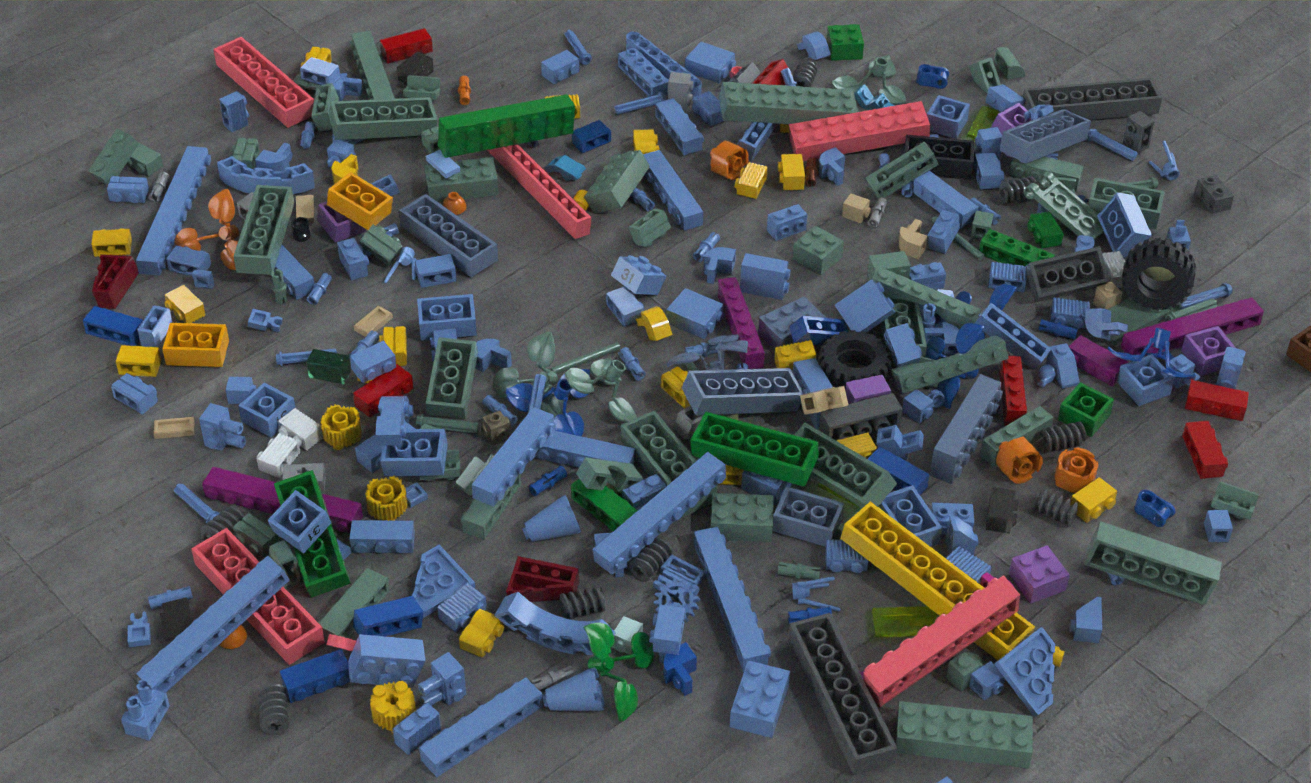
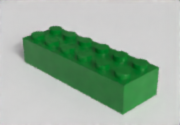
M705 412L691 438L692 456L699 458L708 452L725 465L805 487L818 460V442Z
M313 470L274 483L280 505L296 490L324 509L328 514L318 480ZM332 523L305 553L294 547L304 583L311 598L351 584Z

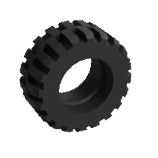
M1161 238L1144 240L1143 244L1141 242L1136 244L1128 252L1123 267L1122 285L1126 290V294L1129 297H1133L1132 300L1137 304L1141 303V306L1145 308L1147 306L1152 307L1153 310H1158V308L1165 310L1169 309L1170 306L1174 308L1179 305V302L1183 303L1192 293L1196 275V264L1194 263L1193 255H1189L1190 251L1186 247L1182 248V244L1178 242L1173 243L1171 239L1167 238L1166 240H1161ZM1150 267H1162L1171 271L1175 277L1167 281H1156L1146 276L1143 271Z
M850 330V332H840L839 335L834 334L823 343L819 352L818 364L833 387L844 386L846 389V382L883 375L888 384L892 357L887 345H884L885 343L880 338L876 339L875 335H868L864 331L856 332V330ZM859 363L866 367L852 368L844 364Z

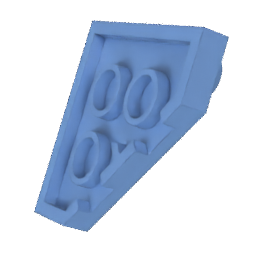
M437 545L422 554L421 565L417 573L412 596H414L422 608L424 618L438 610L439 605L459 591L460 588L466 586L467 583L475 588V582L440 545Z
M1043 627L1037 629L994 663L1034 717L1053 703L1051 691L1052 683L1054 682L1053 653H1055V643Z

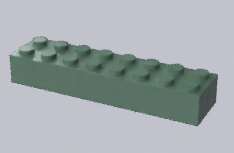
M723 82L719 94L722 118L729 121L794 124L858 112L854 92L848 89Z

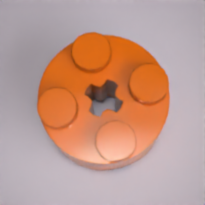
M727 140L721 142L710 152L711 171L725 178L736 180L740 177L742 167L748 163V151Z
M1025 437L1015 438L1000 444L996 465L1014 483L1021 484L1033 478L1032 474L1041 469L1043 457Z
M1074 448L1071 451L1066 449L1061 452L1055 471L1056 486L1066 491L1077 493L1095 480L1098 461L1096 462L1093 453L1083 448Z

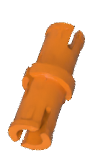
M461 76L458 87L459 102L462 105H468L471 93L469 78Z

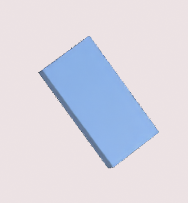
M441 150L426 156V161L445 178L460 172V166L450 157L445 158Z

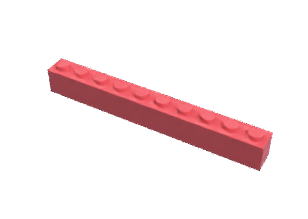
M518 144L487 150L574 239L590 234L591 216Z

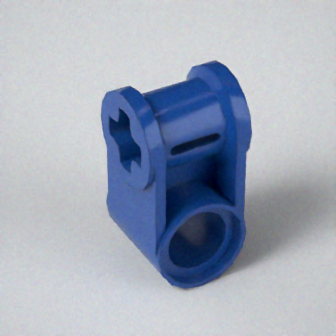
M922 64L918 68L916 82L921 86L943 89L947 86L949 71L944 67Z
M1150 490L1139 492L1134 506L1135 512L1155 526L1163 527L1166 520L1174 516V506Z

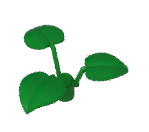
M604 623L588 624L583 628L587 633L590 648L594 655L588 660V668L595 667L597 672L601 673V677L606 676L618 681L614 687V700L619 722H623L637 708V691L634 685L627 684L626 679L607 672L613 669L614 662L634 657L638 668L649 667L654 659L653 643L649 642L650 637L645 632H637L631 639L633 654L612 658L608 656L611 653L610 648L614 644V635L611 628Z

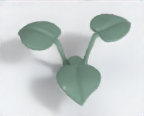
M890 55L877 57L869 64V72L860 83L851 76H840L832 81L835 89H848L855 92L863 85L869 75L873 73L876 77H883L884 89H881L879 94L884 93L893 105L906 103V97L900 88L895 85L886 86V78L892 77L896 73V68L891 61Z
M546 332L534 337L527 347L530 360L537 362L536 366L544 371L539 373L546 377V388L543 395L549 392L552 386L558 382L557 374L545 368L552 364L555 357V343L552 332ZM507 367L496 373L493 379V388L500 397L508 400L506 388L513 387L519 383L534 382V379L518 380V371ZM552 393L542 401L540 410L553 414L555 418V416L563 414V400H558L554 393Z
M606 358L592 363L590 372L595 377L593 380H590L589 375L579 368H570L565 372V378L570 386L583 394L592 393L594 391L592 384L598 380L608 385H615L611 397L612 401L608 403L611 414L623 422H629L638 418L626 400L623 398L616 399L618 386L622 380L620 376L626 369L621 361H612L611 358Z

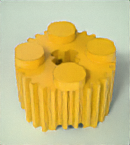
M336 404L334 406L331 405L330 408L327 407L326 412L321 418L324 441L327 444L330 443V446L335 450H341L344 446L348 447L352 443L359 442L362 429L358 410L355 407H350L349 409V407L345 408V406L341 407Z
M392 476L389 479L385 477V479L380 478L378 480L377 478L369 481L365 493L368 513L374 516V519L395 521L397 517L404 514L403 512L406 511L408 504L406 488H404V484L402 485L401 479L399 480L398 477Z
M393 681V683H383V685H376L374 687L373 695H371L370 699L373 722L378 724L379 727L382 726V729L386 728L393 733L392 728L416 711L413 691H411V688H408V684L404 681L396 683Z

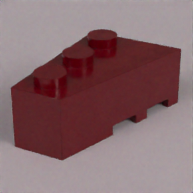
M100 254L101 262L97 267L98 275L95 276L92 293L100 308L116 309L138 276L139 271L132 256Z
M518 556L506 594L508 596L519 592L530 602L560 600V594L564 593L568 597V592L571 591L576 595L580 582L579 570L570 566Z

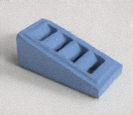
M391 174L371 183L390 196L400 193Z

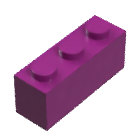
M1082 335L1069 345L1075 356L1078 368L1112 387L1118 383L1117 378L1120 366L1128 363V361L1115 356L1107 349Z

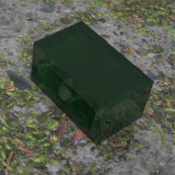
M313 349L306 361L309 378L345 385L351 373L349 355Z

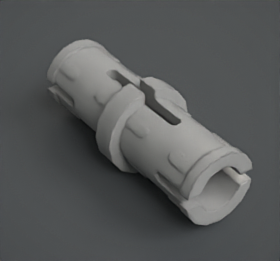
M160 172L157 180L153 182V188L149 194L150 201L155 202L156 200V202H159L162 193L165 192V186L169 180V175L166 172H163V175Z
M878 198L876 200V204L870 212L869 227L877 228L879 226L880 219L885 214L886 199Z
M570 665L555 672H547V675L530 682L539 691H542L575 676V673Z

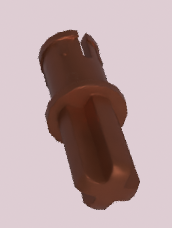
M809 157V160H807V166L804 171L806 175L805 184L808 187H812V182L813 186L816 185V176L818 174L817 160Z

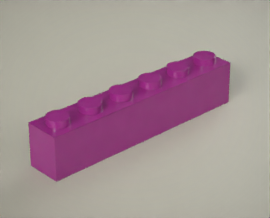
M737 278L718 279V298L720 303L723 304V312L732 335H739L738 340L748 341L747 353L738 351L742 363L747 364L748 369L764 368L765 352Z

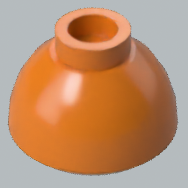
M457 192L449 193L442 206L455 215L462 214L467 208L465 200Z
M240 625L219 645L226 649L240 647L247 639L245 628Z

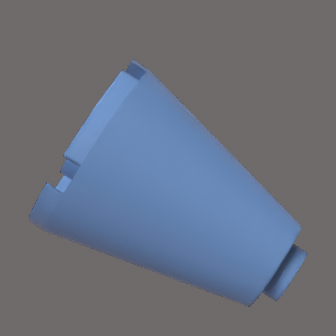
M566 495L561 496L524 523L525 527L522 528L526 540L531 539L532 542L581 533Z
M595 667L589 668L547 688L546 694L542 695L544 706L549 707L550 711H603L605 704L602 686L595 679L599 678L597 669Z

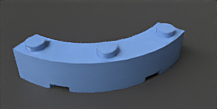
M233 156L217 162L220 180L230 187L245 193H254L256 185L292 187L293 194L305 193L315 188L313 171L305 163L284 168V171L274 172L272 169L248 168L247 164L240 162Z
M382 396L378 406L380 416H377L375 436L377 445H402V437H406V426L403 425L404 420L409 423L410 416H413V405L409 404L407 396Z
M519 592L505 596L494 615L513 631L518 629L527 634L526 639L546 648L569 654H575L576 651H580L586 655H593L587 633L583 627L591 623L607 624L602 619L575 621L553 615L528 601ZM611 628L613 635L615 636L616 632Z

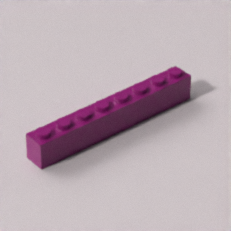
M1252 297L1124 333L1121 348L1125 353L1139 355L1149 343L1150 337H1154L1156 328L1171 331L1169 338V351L1181 348L1185 335L1219 326L1226 335L1261 324L1264 311ZM1152 343L1147 353H1158L1159 348L1153 347L1154 343Z
M212 467L202 483L205 497L212 500H219L248 509L263 511L268 514H274L281 506L274 486L276 482ZM322 494L333 529L350 533L352 520H361L363 517L361 503Z

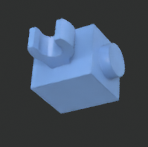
M335 140L327 149V164L330 168L334 161L341 163L351 154L356 156L354 145Z
M1177 220L1176 227H1169L1166 238L1171 239L1173 243L1178 242L1182 244V248L1186 247L1189 250L1191 240L1187 227L1184 226L1185 221Z
M1183 354L1169 361V366L1174 371L1186 375L1194 374L1195 364ZM1195 373L1196 378L1194 379V381H1197L1200 379V376L1197 373ZM1174 377L1173 385L1176 388L1185 384L1189 386L1191 380Z

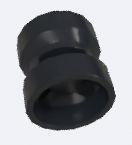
M305 217L294 218L291 222L293 239L298 242L307 241L311 237L309 220Z

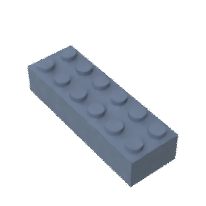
M1062 109L1003 131L999 151L1006 153L1009 157L1019 159L1022 163H1029L1087 140L1091 121Z
M427 194L399 210L402 228L441 256L451 254L454 265L470 277L498 261V249L494 241Z
M790 368L689 371L682 385V390L695 415H704L705 412L713 414L794 412L798 410L801 404L800 395L804 394Z
M981 374L979 375L934 448L930 476L950 484L953 483L956 477H960L963 470L962 466L967 465L970 453L975 452L978 440H982L985 428L990 427L993 420L992 416L997 415L1000 409L998 402L1003 393L1000 390L1002 382Z

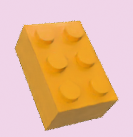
M352 172L328 189L327 206L367 230L373 224L376 226L392 210V196Z
M170 323L162 349L166 365L223 367L229 344L226 324Z

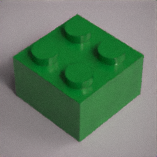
M859 24L827 26L826 41L830 50L831 61L863 59L864 41Z
M1080 382L1061 403L1058 421L1066 425L1081 422L1085 428L1086 435L1092 437L1111 415L1114 399Z

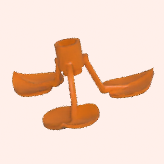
M224 189L214 195L208 205L210 215L214 219H219V222L225 225L219 229L218 234L198 238L195 229L184 228L176 235L174 246H186L200 251L201 245L199 241L215 237L228 240L224 244L226 249L222 250L220 257L227 268L236 270L234 253L238 240H235V238L238 237L239 230L235 225L226 223L234 218L235 206L229 189Z

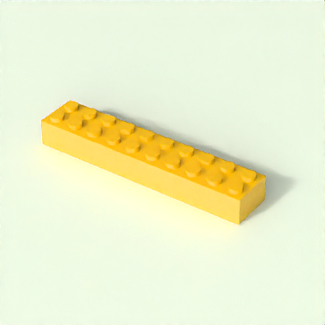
M871 501L844 524L841 540L939 616L942 614L947 615L953 611L952 609L956 604L966 602L970 599L972 593L984 589L983 586ZM1016 612L974 643L996 660H999L1030 636L1035 626Z

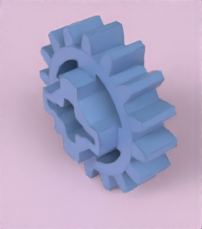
M676 578L673 579L671 584L666 580L665 587L659 586L661 592L655 593V596L658 598V600L654 601L655 606H658L655 609L658 613L659 605H664L666 597L667 602L665 605L685 608V621L688 622L687 616L691 615L694 617L693 610H699L696 602H699L700 598L695 596L698 594L697 589L693 588L691 582L686 584L683 578L680 583ZM672 597H673L675 600H676V599H677V600H680V602L682 603V605H681L680 603L674 602V600L672 599Z

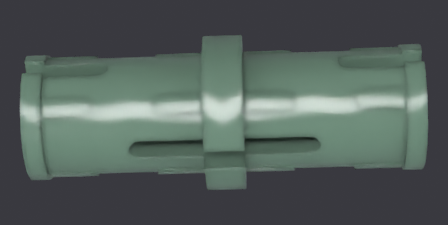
M276 269L275 273L274 271L271 272L272 290L275 293V302L283 304V299L285 303L287 302V286L283 279L282 270Z
M779 562L777 575L796 577L799 580L800 578L816 580L819 579L820 567L804 566L802 563L797 565Z

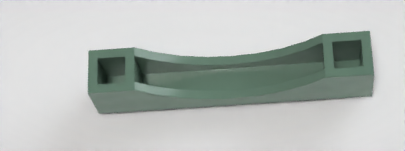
M877 266L872 277L873 281L876 283L880 282L885 291L882 293L886 298L913 301L923 306L927 304V308L928 303H932L936 307L935 312L947 323L959 329L967 323L974 324L979 316L981 309L880 266Z
M995 335L979 340L965 354L957 353L939 360L907 364L891 369L895 388L901 393H906L1009 358L1005 341Z

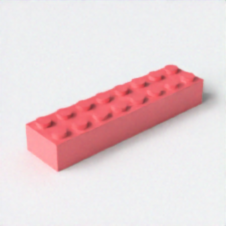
M243 37L214 48L216 65L287 128L311 117L314 98Z
M922 101L789 124V137L794 154H802L803 161L809 160V157L818 159L823 152L834 147L842 154L904 144L906 135L930 137V123Z
M227 528L191 548L195 565L223 595L259 562ZM284 587L277 591L247 619L288 665H291L325 643L322 626Z
M1004 575L999 579L994 578L987 584L986 588L972 593L970 599L966 602L956 604L952 609L953 611L947 615H940L930 627L925 626L920 629L917 636L904 640L895 651H888L878 663L869 664L865 668V672H863V677L873 700L879 707L883 706L1018 612L1020 601L1018 591Z

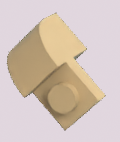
M915 219L907 228L901 227L898 246L900 251H905L907 256L919 260L926 250L928 236L920 233L922 221Z
M844 386L800 395L804 415L848 406Z

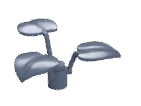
M738 334L717 336L708 340L710 345L718 344L716 350H718V360L710 362V366L707 365L702 355H698L697 352H687L670 358L667 362V368L673 364L693 362L699 359L706 370H725V350L747 353L748 341L738 340Z

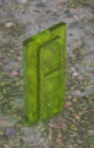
M982 106L967 137L975 141L978 130L991 128L997 115L1001 112L997 109Z
M928 606L872 608L875 637L917 636L920 629L925 626L930 627L937 619L936 612Z

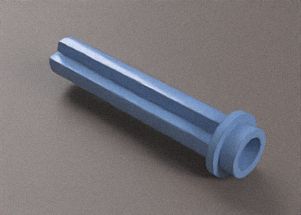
M567 30L565 37L578 55L580 63L584 65L589 64L592 56L590 53H587L575 33Z
M658 92L654 96L616 105L614 107L615 113L619 115L653 106L658 102L665 101L666 96L664 93Z
M1097 129L1089 130L1087 138L1090 142L1094 141L1131 161L1136 159L1138 154L1136 151L1097 132Z
M1223 283L1221 287L1189 296L1187 300L1181 303L1180 309L1209 299H1217L1223 296L1227 298L1233 292L1230 284Z
M336 349L286 354L279 352L280 354H276L277 365H281V367H283V364L337 358Z
M542 374L535 375L528 413L533 407L541 408L546 377Z
M177 484L174 488V492L206 520V524L219 515L218 511H213L184 484Z

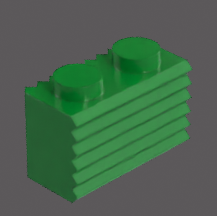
M1049 211L1038 214L1032 213L1027 226L1028 230L1033 232L1034 240L1041 249L1062 245L1064 234L1053 215Z

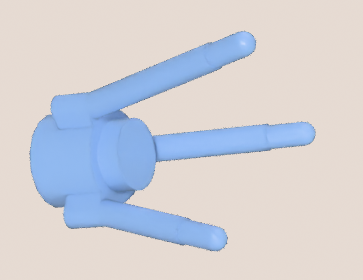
M407 246L402 248L384 283L388 282L399 263L404 266L412 264V279H416L415 260L417 259L414 258L415 252L412 248Z

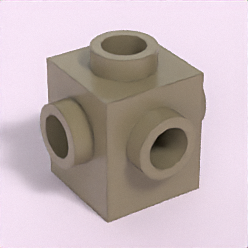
M497 411L482 417V433L487 437L492 446L508 440L511 424L507 416L504 417L501 411Z

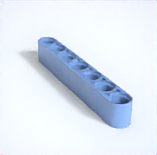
M638 32L627 33L626 50L635 47L668 80L671 72L691 74ZM691 74L693 90L690 91V94L696 97L701 94L702 82Z

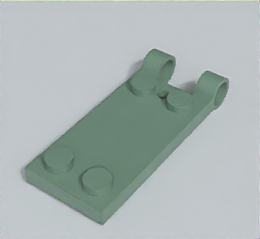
M1047 171L1039 177L1041 186L1047 188L1045 191H1042L1035 183L1025 187L1024 194L1028 199H1035L1077 236H1090L1095 241L1104 233L1097 217L1098 213L1056 179L1053 173Z
M1130 297L1108 310L1111 311V322L1127 324V332L1152 326L1165 319L1168 312L1174 313L1179 311L1181 303L1179 302V305L1174 308L1170 306L1169 309L1162 310V308L1153 310L1152 307L1147 306L1145 308L1141 306V303L1137 304L1132 300L1133 297ZM1121 332L1119 336L1110 335V340L1107 341L1114 346L1122 342L1123 334L1127 332Z

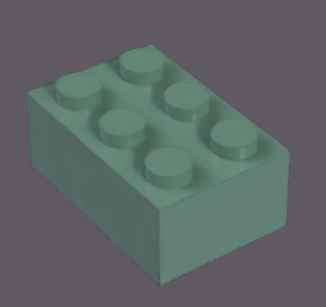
M713 493L711 528L718 526L720 534H724L725 540L772 542L773 495Z

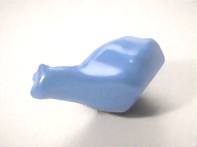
M1046 364L1039 370L1038 377L1040 381L1037 384L1041 388L1052 382L1056 376L1055 368L1051 364Z

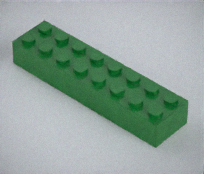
M566 94L440 117L438 147L444 157L448 158L573 134L575 104Z

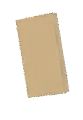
M313 195L296 196V218L305 217L309 220V223L315 222Z
M377 306L354 325V331L366 337L371 330H373V333L378 331L393 318V315L386 309Z
M194 417L154 420L155 439L194 436Z

